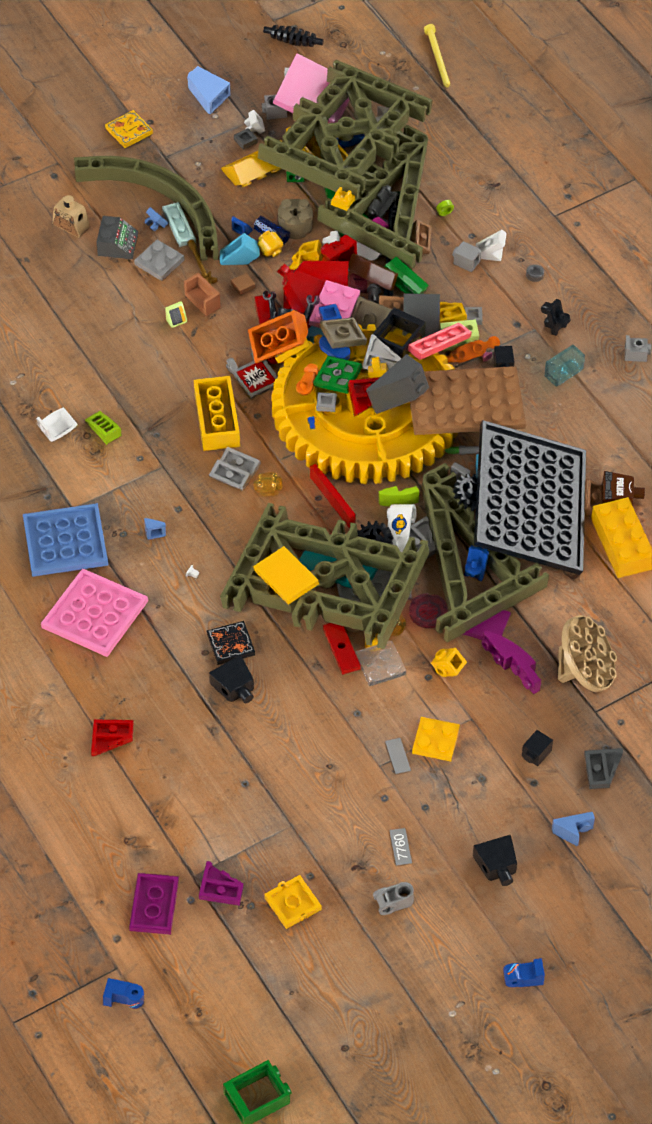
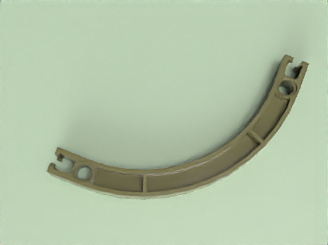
M89 156L74 158L76 182L112 180L135 183L158 191L175 203L179 202L197 232L201 261L208 259L205 249L213 250V260H218L217 233L212 213L199 192L179 175L154 163L129 157Z

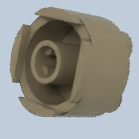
M284 199L278 208V230L290 239L304 238L305 234L310 233L313 229V209L309 201L306 199Z

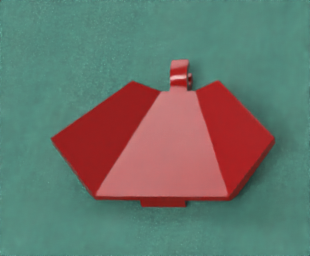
M302 261L293 272L285 263L280 266L277 273L287 279L283 290L290 309L297 310V312L303 314L308 305L306 301L307 296H312L311 300L313 303L315 296H320L326 280L348 286L349 261ZM308 320L306 323H307V327H308V329H309V328L311 327V325H309V320Z

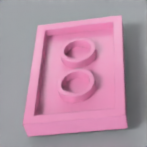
M326 280L319 296L320 302L315 305L309 325L320 328L319 325L322 320L318 312L319 307L332 304L337 305L342 319L350 318L360 296V290Z

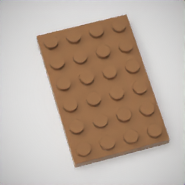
M516 366L424 371L429 389L416 400L410 402L414 435L480 431V424L483 420L512 429H526Z

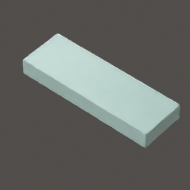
M179 202L162 206V211L179 247L188 245L187 242L191 239L196 243V238Z

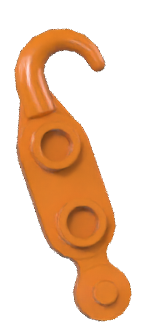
M492 336L486 342L475 340L459 346L446 356L448 363H462L484 355L488 348L494 349V346H499L500 340L498 337Z

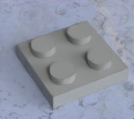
M157 239L134 262L139 268L163 281L184 261V255Z

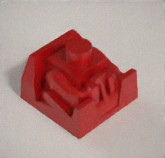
M344 235L340 238V241L324 244L321 248L322 261H349L352 253L357 254V241L348 235Z

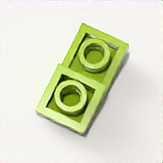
M397 486L385 488L379 491L378 503L380 506L388 507L392 504L419 503V490L417 486L405 488L402 491H399Z

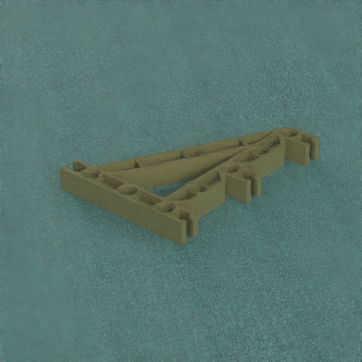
M405 125L404 132L400 131L397 134V137L400 138L399 151L397 154L393 152L392 160H385L382 168L373 163L362 175L366 178L364 193H359V199L354 201L349 209L345 211L331 205L332 199L328 198L325 201V206L321 204L318 207L317 220L390 259L397 256L412 270L416 266L415 260L418 263L422 260L423 247L410 241L427 153L428 136L409 125ZM404 175L393 231L362 216L374 199H379L377 195L383 186L389 185L392 187Z
M444 463L424 474L422 495L429 519V527L432 532V540L435 544V555L448 610L447 613L437 618L435 630L440 634L443 632L442 629H445L444 640L448 643L497 613L509 609L546 588L549 575L544 572L539 577V572L542 568L538 563L520 571L521 563L515 557L488 550L487 565L502 582L467 601L468 594L453 528L469 546H474L475 513L471 512L469 507L464 509L465 505H459L458 502L460 500L454 499L456 493H453L452 488H454L457 475L455 472H452L448 476L450 467Z

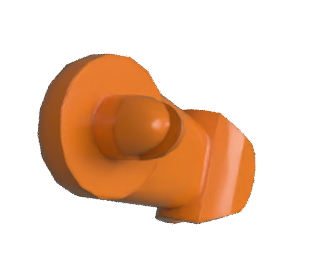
M310 363L305 367L304 375L296 385V390L300 395H309L313 391V381L319 372L317 365Z

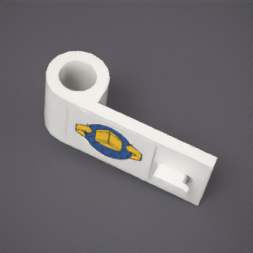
M392 504L387 509V527H389L394 537L392 540L393 545H396L400 552H403L409 539L411 523L416 521V506L414 504Z

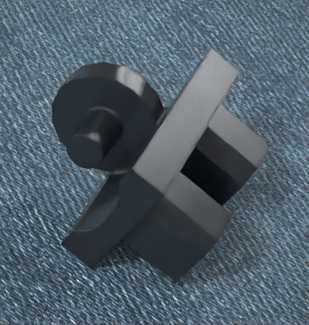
M555 299L553 303L545 302L541 306V312L547 314L544 321L545 327L550 328L552 335L556 336L561 328L567 327V324L571 321L570 315L563 312L561 300Z

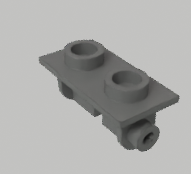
M389 185L383 186L377 195L379 200L374 199L367 208V213L369 214L367 217L370 219L376 217L383 218L399 193L392 192V188Z

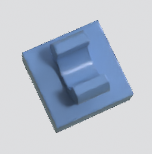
M151 207L146 211L150 217L144 223L149 226L153 222V225L150 227L153 231H156L159 225L163 228L167 226L168 222Z

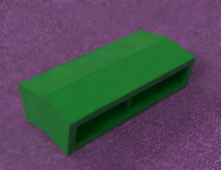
M397 256L384 266L398 273L395 286L403 293L423 294L427 290L429 285Z

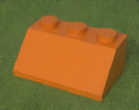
M293 310L248 329L255 363H260L303 345L309 332L305 315Z

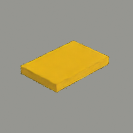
M284 546L253 566L254 571L288 605L319 585V580Z

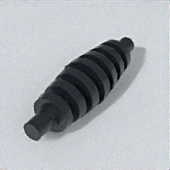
M273 25L272 28L265 26L263 33L270 34L271 38L276 39L277 37L279 41L283 39L284 43L289 41L290 45H294L295 41L296 46H300L301 43L302 46H307L309 43V47H314L315 44L323 46L324 39L317 38L315 33H312L310 36L309 31L304 33L303 29L300 28L298 30L297 27H293L291 30V26H286L285 28V26L280 25L278 29V25Z

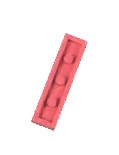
M456 323L409 344L407 351L421 360L470 338L472 332L461 323Z

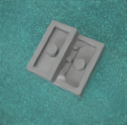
M227 447L221 459H217L209 477L243 490L255 475L261 462L258 459Z

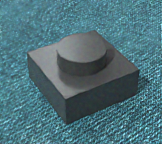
M249 128L234 134V140L243 150L258 143V138Z

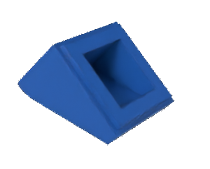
M234 216L232 217L233 231L240 235L243 233L249 235L253 231L248 224Z

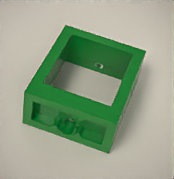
M269 1060L223 1083V1093L242 1124H253L290 1104L291 1089L286 1082L283 1083L281 1081V1074L276 1065L272 1066ZM267 1076L279 1097L250 1112L238 1091Z

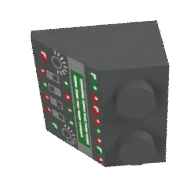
M103 216L97 237L98 256L133 259L139 234L138 230L120 217Z

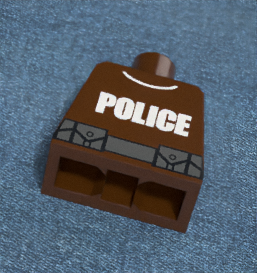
M604 471L602 504L629 497L633 506L634 498L644 499L645 488L634 487L633 476Z

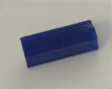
M259 216L253 224L254 229L261 234L268 230L276 232L283 244L287 243L290 238V232L264 216Z

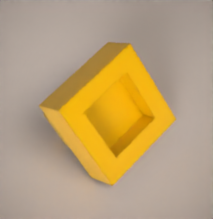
M339 187L331 200V205L347 211L355 201V195L350 190L345 192L342 190V187Z
M379 356L371 358L372 366H368L369 378L381 377L388 371L387 363H381Z

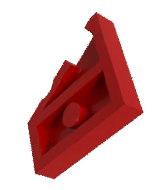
M380 377L349 380L348 387L354 417L372 407L366 389Z
M94 719L91 755L97 756L132 742L134 720Z

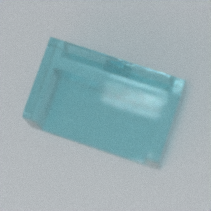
M571 345L546 361L544 376L556 387L584 369L585 354L576 346Z

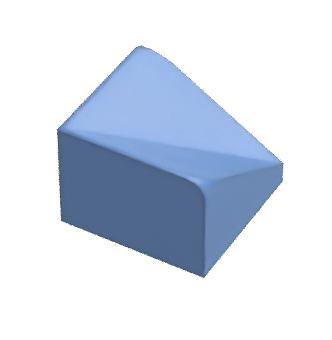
M144 518L147 539L166 536L165 522Z

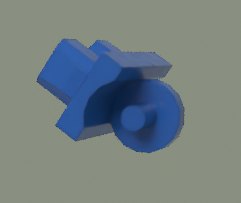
M470 546L464 576L474 577L482 582L489 554L488 549Z

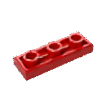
M333 623L324 624L323 631L341 674L344 675L361 670V665L344 626Z

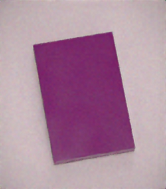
M137 874L129 931L171 935L179 876Z

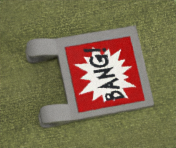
M233 358L226 360V368L234 375L250 399L273 389L274 381L278 376L266 360L260 363H255L254 360L239 368Z

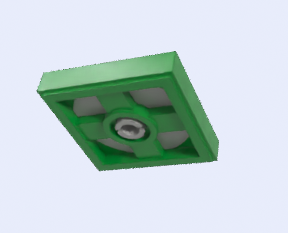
M327 356L313 384L315 387L348 394L349 380H356L362 369V363Z

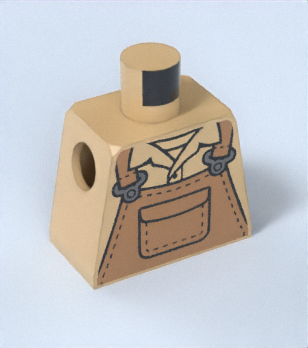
M67 195L55 205L53 224L78 238L90 228L85 207L75 202L73 196Z

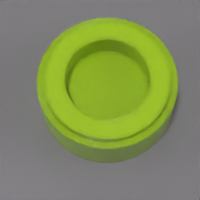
M444 200L436 207V211L440 216H446L454 209L451 200Z

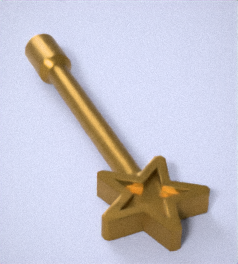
M189 240L187 243L190 250L193 251L202 272L200 275L210 285L217 283L218 278L211 277V271L206 273L196 250L197 246L194 240Z

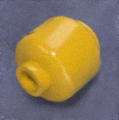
M268 230L258 237L259 241L257 244L265 257L273 256L275 258L282 253L281 249L284 244L276 232Z

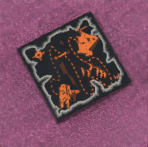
M244 621L207 630V636L217 665L227 663L239 655L242 658L255 656V650Z

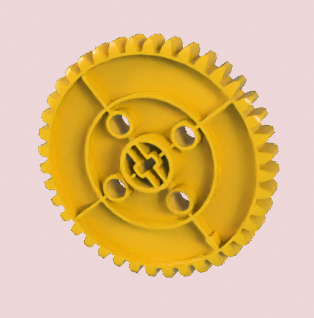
M358 324L367 339L366 345L349 347V361L362 363L363 366L371 334L376 330L374 324H369L367 329H362V326ZM396 328L393 332H389L384 339L403 346L412 334L408 333L404 336L402 335L403 330ZM322 335L314 336V343L308 341L310 344L308 347L287 358L284 361V367L279 369L278 378L274 381L271 395L272 417L274 419V426L279 431V437L281 441L286 442L288 451L295 452V458L298 461L306 459V466L308 468L316 464L324 474L328 471L332 472V479L337 480L342 475L345 476L347 483H352L354 478H359L360 484H367L368 479H373L375 484H381L382 478L385 477L389 482H395L396 475L398 474L402 478L410 477V470L420 473L423 471V464L426 466L433 465L435 457L441 458L445 453V449L450 448L453 444V438H456L458 433L414 435L410 402L378 414L374 412L373 407H370L354 417L350 392L345 394L314 386L313 391L309 395H300L296 390V385L303 377L305 367L312 363L317 365L320 371L328 356L319 348V340ZM438 352L421 360L411 353L409 354L410 357L422 365L424 371L455 370L453 365L448 364V358L442 354L438 355ZM361 369L356 380L369 378L368 371ZM318 392L337 393L335 412L316 410ZM314 416L315 429L310 430L308 418Z

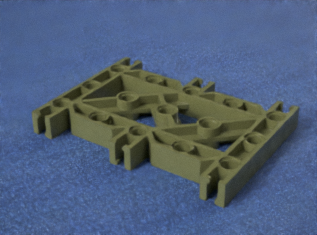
M335 60L333 68L330 66L327 70V82L330 84L317 97V103L302 97L300 103H296L293 108V120L296 122L282 136V141L267 135L264 139L265 145L264 143L259 144L258 159L336 192L339 187H342V190L345 192L350 190L355 195V201H357L359 193L363 194L365 191L366 178L362 175L374 163L376 155L391 161L394 156L393 152L397 154L399 151L400 138L396 137L397 134L408 123L409 117L424 122L426 115L429 116L431 114L433 100L339 60ZM349 98L356 120L351 117H341L338 122L328 124L329 118ZM371 101L389 108L378 122L372 111ZM364 134L363 140L343 161L336 138L342 141H350L354 135ZM314 136L320 148L321 158L302 150Z
M268 503L220 596L223 608L228 609L229 603L233 598L234 611L241 612L248 597H251L254 604L292 613L295 627H301L302 623L300 621L303 618L307 630L312 631L319 615H322L325 622L365 631L366 645L371 646L375 634L378 633L377 647L385 649L429 555L428 541L421 540L420 544L422 546L418 551L415 538L409 537L403 552H400L396 545L359 537L355 523L350 524V529L345 534L344 526L346 523L343 520H338L332 534L329 535L326 528L289 520L286 507L279 506L278 510L280 512L277 515L274 504ZM283 546L297 559L298 556L294 554L292 548L334 557L336 561L319 562L315 569L310 571L319 580V585L314 588L319 586L329 588L335 584L337 579L346 576L353 593L360 602L317 592L313 588L288 605L254 571L253 566ZM362 565L393 572L381 597L371 582L369 573L365 571Z

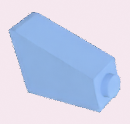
M199 66L189 72L187 76L188 88L208 114L216 110L230 96V82Z

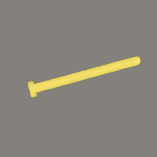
M428 24L424 27V32L429 37L443 85L449 87L450 81L434 34L436 28L433 24Z

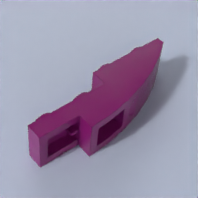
M487 630L484 631L482 645L486 651L492 654L496 664L501 665L504 670L511 667L512 672L520 677L524 687L529 689L533 695L539 692L541 679L535 673L536 662L533 658L509 639Z

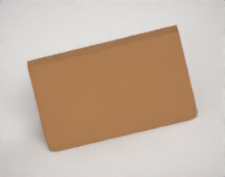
M416 220L413 223L410 241L423 247L422 254H429L432 226Z
M586 479L585 516H592L593 506L602 504V485Z

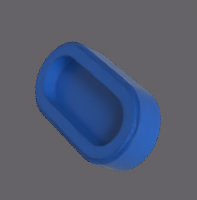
M325 335L320 338L319 348L328 356L345 360L350 358L349 347L332 349Z

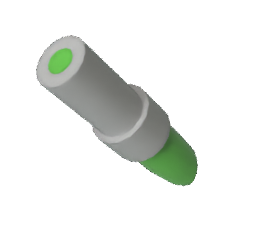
M479 446L450 447L445 449L448 454L459 455L479 454Z

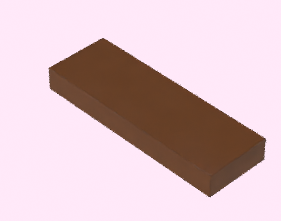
M356 253L351 254L348 271L389 291L393 290L398 273Z

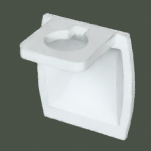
M64 407L54 411L43 420L40 417L36 418L38 427L51 442L63 437L78 425Z

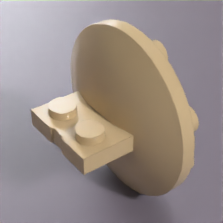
M578 615L567 620L562 630V646L559 647L558 680L564 683L576 678L585 688L593 692H601L608 689L617 676L615 671L617 656L612 651L604 628L601 625L598 626L588 616Z

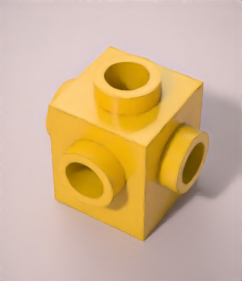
M457 648L440 649L431 662L435 671L441 677L457 676L467 663Z

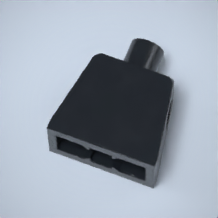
M241 655L209 672L211 686L229 702L241 698L246 704L254 698L251 693L254 689V679Z
M511 835L474 845L473 858L489 881L499 879L502 886H508L513 883L511 875L516 873L517 860Z

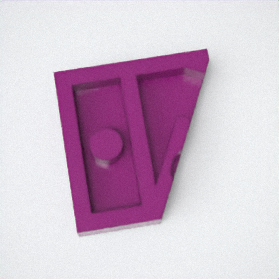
M206 861L199 899L240 906L244 884L236 878L230 877L224 870L220 871L215 868L210 861Z

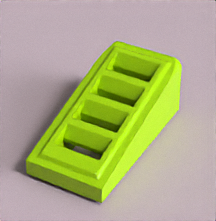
M101 411L85 419V422L106 445L122 436L121 428Z

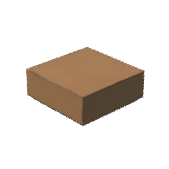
M247 273L231 279V284L240 295L255 289V283Z

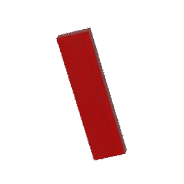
M318 465L310 466L311 480L350 529L351 523L356 524V514L323 471L318 468Z

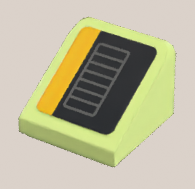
M182 301L165 308L166 320L172 328L187 322Z

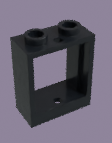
M393 308L373 335L402 359L406 354H410L407 351L408 345L422 339L425 335L426 322L397 308ZM394 326L412 334L403 346L384 339Z

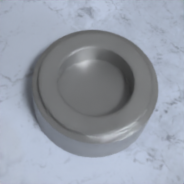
M536 264L530 265L526 270L527 279L532 282L541 281L544 277L543 267Z

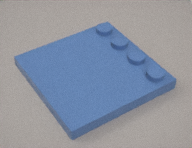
M98 503L23 514L32 577L82 570V568L108 566Z

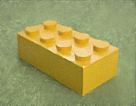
M230 376L194 380V395L203 451L240 447V432Z
M629 497L593 506L591 521L617 578L652 570V547Z

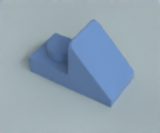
M593 812L553 819L552 832L578 846V832H587L593 829L594 814Z

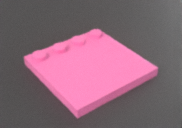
M296 54L273 104L293 113L294 105L296 103L299 104L302 97L317 103V97L330 84L327 82L328 69ZM349 98L329 118L328 124L338 122L346 109Z
M82 568L41 622V627L108 657L148 603V597Z

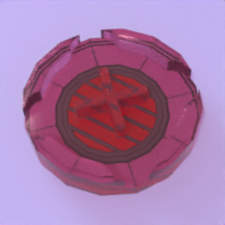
M429 593L416 596L411 601L409 607L411 620L423 628H435L437 618L448 612L445 600L439 595H429Z

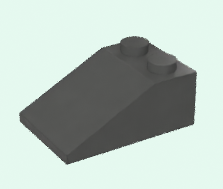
M406 354L367 388L366 391L374 412L378 414L416 400L429 389V385L422 365Z

